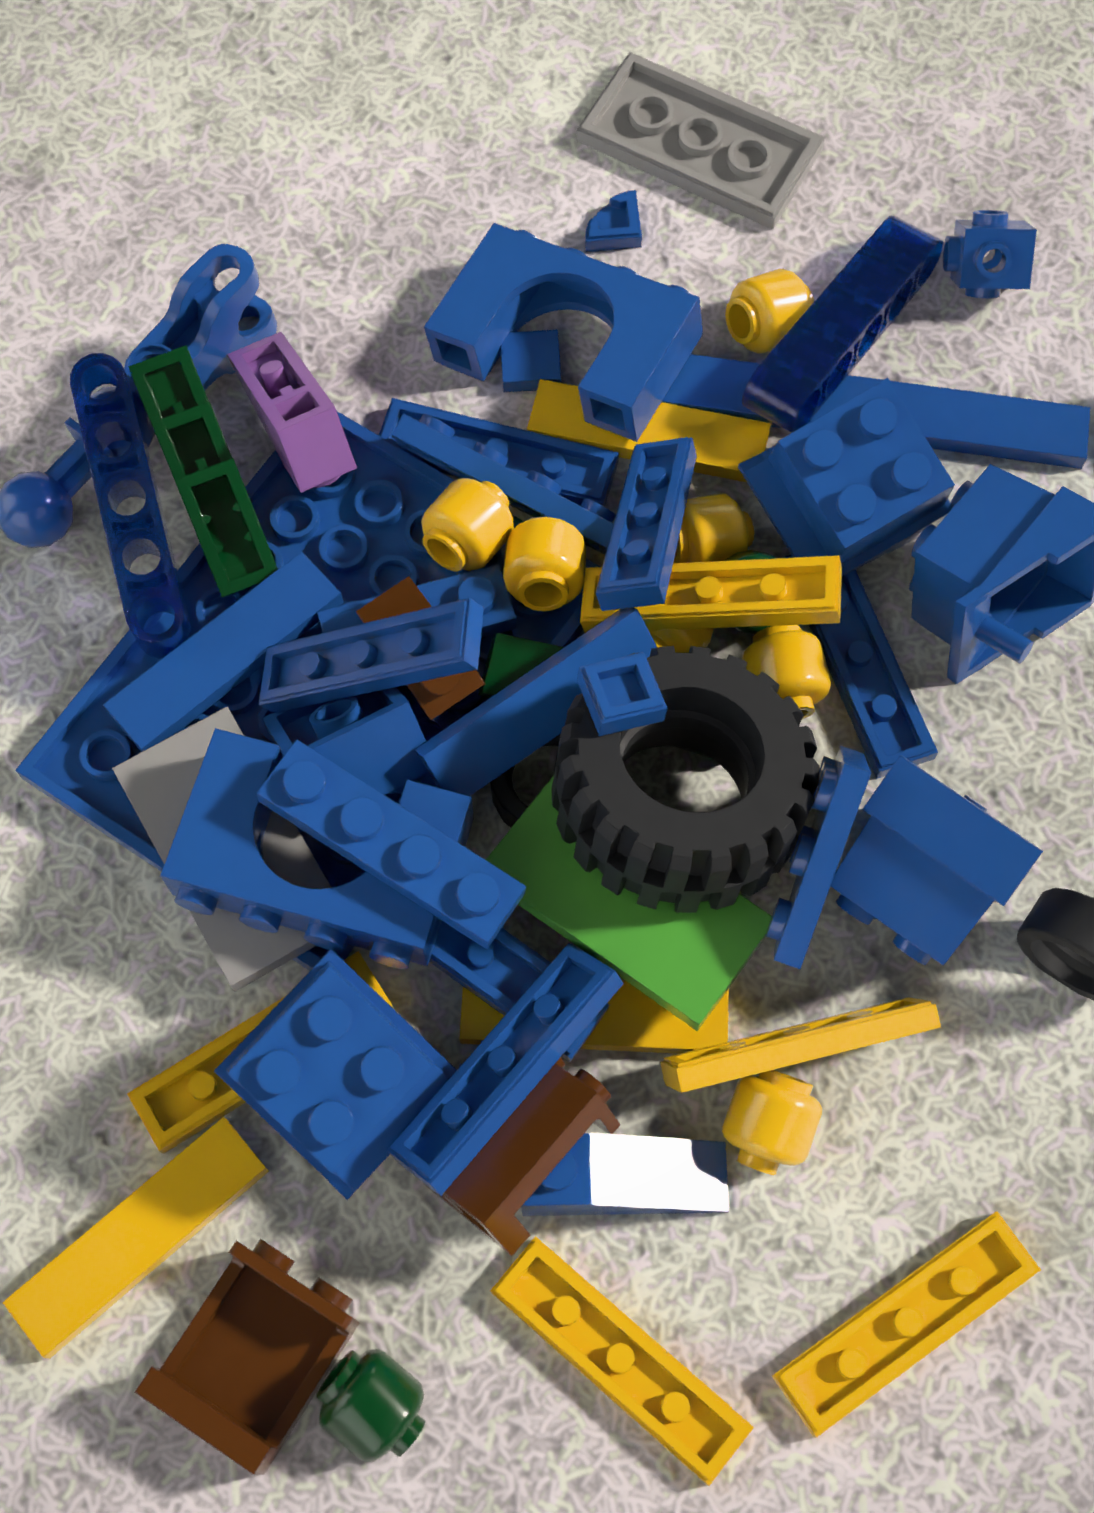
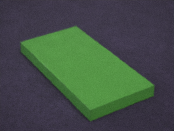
M553 776L487 857L486 861L526 886L525 895L518 903L519 906L584 952L615 970L618 976L698 1031L766 938V932L772 916L741 894L738 895L734 905L721 909H712L709 901L700 902L696 913H676L674 911V903L659 901L657 908L652 909L636 904L639 895L627 889H623L620 895H616L601 885L603 873L597 868L592 872H586L573 857L576 842L568 844L561 837L556 825L558 811L552 807L551 788Z

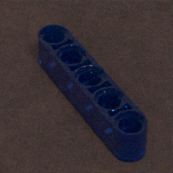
M894 215L884 220L757 367L745 388L742 406L790 433L808 424L928 280L940 259L944 246L943 240Z
M92 353L82 357L73 366L70 373V388L126 622L139 647L146 654L158 659L164 658L191 637V623L135 395L122 364L116 358L104 353ZM105 384L117 386L115 392L107 398L94 399L90 397L96 387ZM125 440L131 442L130 448L120 456L108 457L103 455L105 448L114 441ZM140 497L146 500L143 508L133 515L116 513L118 505L127 498ZM144 554H153L160 557L158 566L152 572L139 575L130 572L132 562L137 557ZM158 612H167L175 616L172 626L166 632L149 634L144 631V625L151 615Z

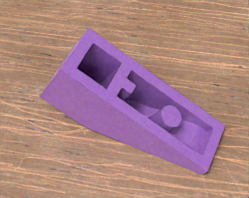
M282 332L227 354L278 456L301 493L313 487L318 488L330 485L340 475L357 468L335 406Z

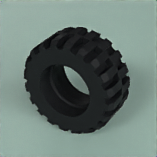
M674 646L651 648L650 656L647 660L667 706L664 721L599 736L581 693L575 696L569 707L565 726L562 727L551 791L552 807L558 811L556 825L563 841L568 844L576 842L573 857L586 872H592L597 868L603 873L602 886L616 895H620L623 889L638 894L636 904L656 909L658 902L663 901L674 903V911L676 913H696L700 902L709 901L710 907L717 910L734 905L740 891L744 896H752L767 886L771 874L779 873L788 861L815 801L813 796L819 784L820 766L814 759L817 745L812 730L808 726L799 727L804 714L790 696L782 699L777 694L780 685L763 671L756 676L746 670V661L730 654L727 660L710 656L711 649L690 646L689 653H675ZM658 746H679L693 749L715 760L730 774L738 787L741 800L729 807L712 812H687L673 809L655 801L644 793L634 783L623 762L640 751Z

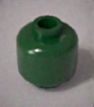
M380 1349L368 1350L361 1355L357 1354L354 1350L348 1352L332 1369L316 1394V1398L323 1403L319 1413L321 1427L353 1455L364 1462H374L389 1451L400 1457L415 1442L425 1425V1420L418 1415L424 1399L422 1384Z

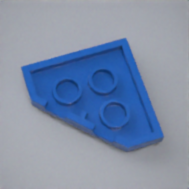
M839 746L835 760L825 756L821 760L819 765V784L813 796L815 801L812 808L817 810L812 827L803 826L789 859L791 863L789 873L796 875L789 901L779 897L766 932V937L776 940L774 960L797 969H801L871 776L865 755L843 746Z

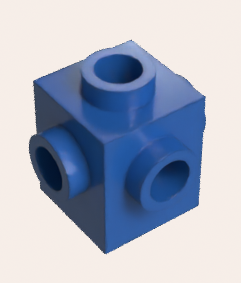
M975 210L973 211L972 220H955L954 236H946L943 247V270L950 272V279L959 288H965V295L969 297L997 298L1000 297L1001 289H1030L1037 229L1025 220H1008L1009 213L1006 211Z

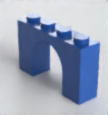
M493 223L424 325L434 361L484 382L500 358L501 344L509 332H517L532 319L553 311L577 310L590 313L608 324L612 331L578 386L584 420L587 423L637 442L703 335L700 297L691 294L680 286L665 285L640 276L628 267H615L590 258L578 249H565L540 240L528 231L513 230Z
M215 728L160 875L172 895L176 896L174 902L187 910L204 915H213L215 908L240 914L239 921L243 924L268 933H277L280 926L305 932L304 939L328 950L342 951L345 944L370 950L369 957L372 960L389 967L408 969L410 962L428 967L442 920L373 875L365 872L353 881L341 886L327 889H309L293 885L269 869L264 862L263 839L272 810L258 801L257 791L283 758L279 745ZM406 780L399 805L465 847L474 820L472 797Z

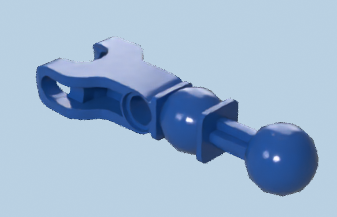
M219 244L201 256L179 279L163 319L130 353L126 359L124 370L122 372L117 370L112 375L118 386L103 387L89 396L80 410L79 424L71 417L64 422L76 441L45 473L40 471L23 472L4 483L0 490V529L7 538L29 548L51 546L65 536L73 523V504L71 498L102 466L120 478L125 472L119 462L133 460L147 451L155 438V431L128 366L186 345L203 388L206 390L219 377L235 373L227 354L276 334L277 321L271 306L265 300L255 295L259 288V275L252 257L246 250L230 244ZM229 268L239 269L240 272L235 279L230 281L221 291L216 289L215 279L219 273ZM251 316L259 318V322L252 329L239 330L238 323L241 319Z

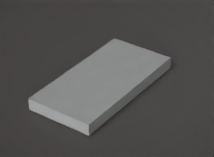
M631 52L625 57L577 129V142L770 229H774L823 150L825 137Z
M228 707L112 768L164 864L215 728L243 735ZM272 811L263 839L265 864L277 876L293 885L309 889L331 888L298 828ZM215 908L213 915H204L190 911L234 992L316 946L304 939L305 932L280 926L277 933L260 931L240 922V914Z

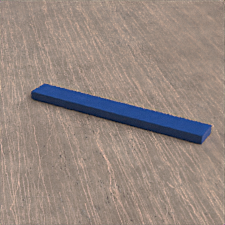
M691 354L662 402L771 423V427L798 430L881 382L882 379ZM890 381L932 449L1082 469L1087 460L1091 407Z

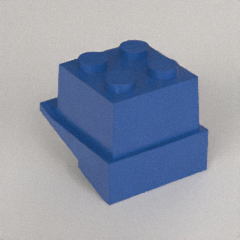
M888 378L785 436L766 451L738 465L740 472L793 558L840 555L842 577L882 555L889 554L917 539L928 525L933 524L937 527L948 514L950 505L948 497L955 486Z
M989 464L974 483L966 481L960 486L951 500L948 514L936 527L930 524L921 532L911 552V556L915 559L914 575L909 585V590L913 592L911 618L950 645L947 678L958 684L1003 654L1019 664L1022 663L1034 644L1033 641L1028 639L1029 636L1034 634L1043 639L1094 603L1093 502L1064 486L1056 494H1053Z
M900 755L862 810L870 814L871 817L835 872L830 887L840 893L835 902L848 914L866 925H870L873 919H877L895 931L897 935L892 940L893 944L909 957L923 965H927L930 959L933 958L944 966L994 900L1002 906L1007 903L1043 850L986 812L987 808L967 795L961 796Z
M332 949L214 1070L224 1082L324 1176L346 1200L353 1195L390 1155L387 1149L457 1071Z

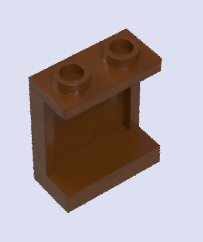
M561 1057L442 1196L428 1187L510 1256H513L531 1235L514 1216L515 1213L593 1123L608 1134H613L621 1125L606 1105L612 1096L605 1086L583 1069H579L573 1076L563 1069L566 1064Z
M262 1239L258 1241L253 1250H250L236 1240L228 1252L233 1256L231 1262L161 1368L151 1366L134 1393L253 1475H264L360 1322L346 1313L353 1299L323 1279L317 1277L309 1289L288 1275L289 1270L295 1263L294 1260Z

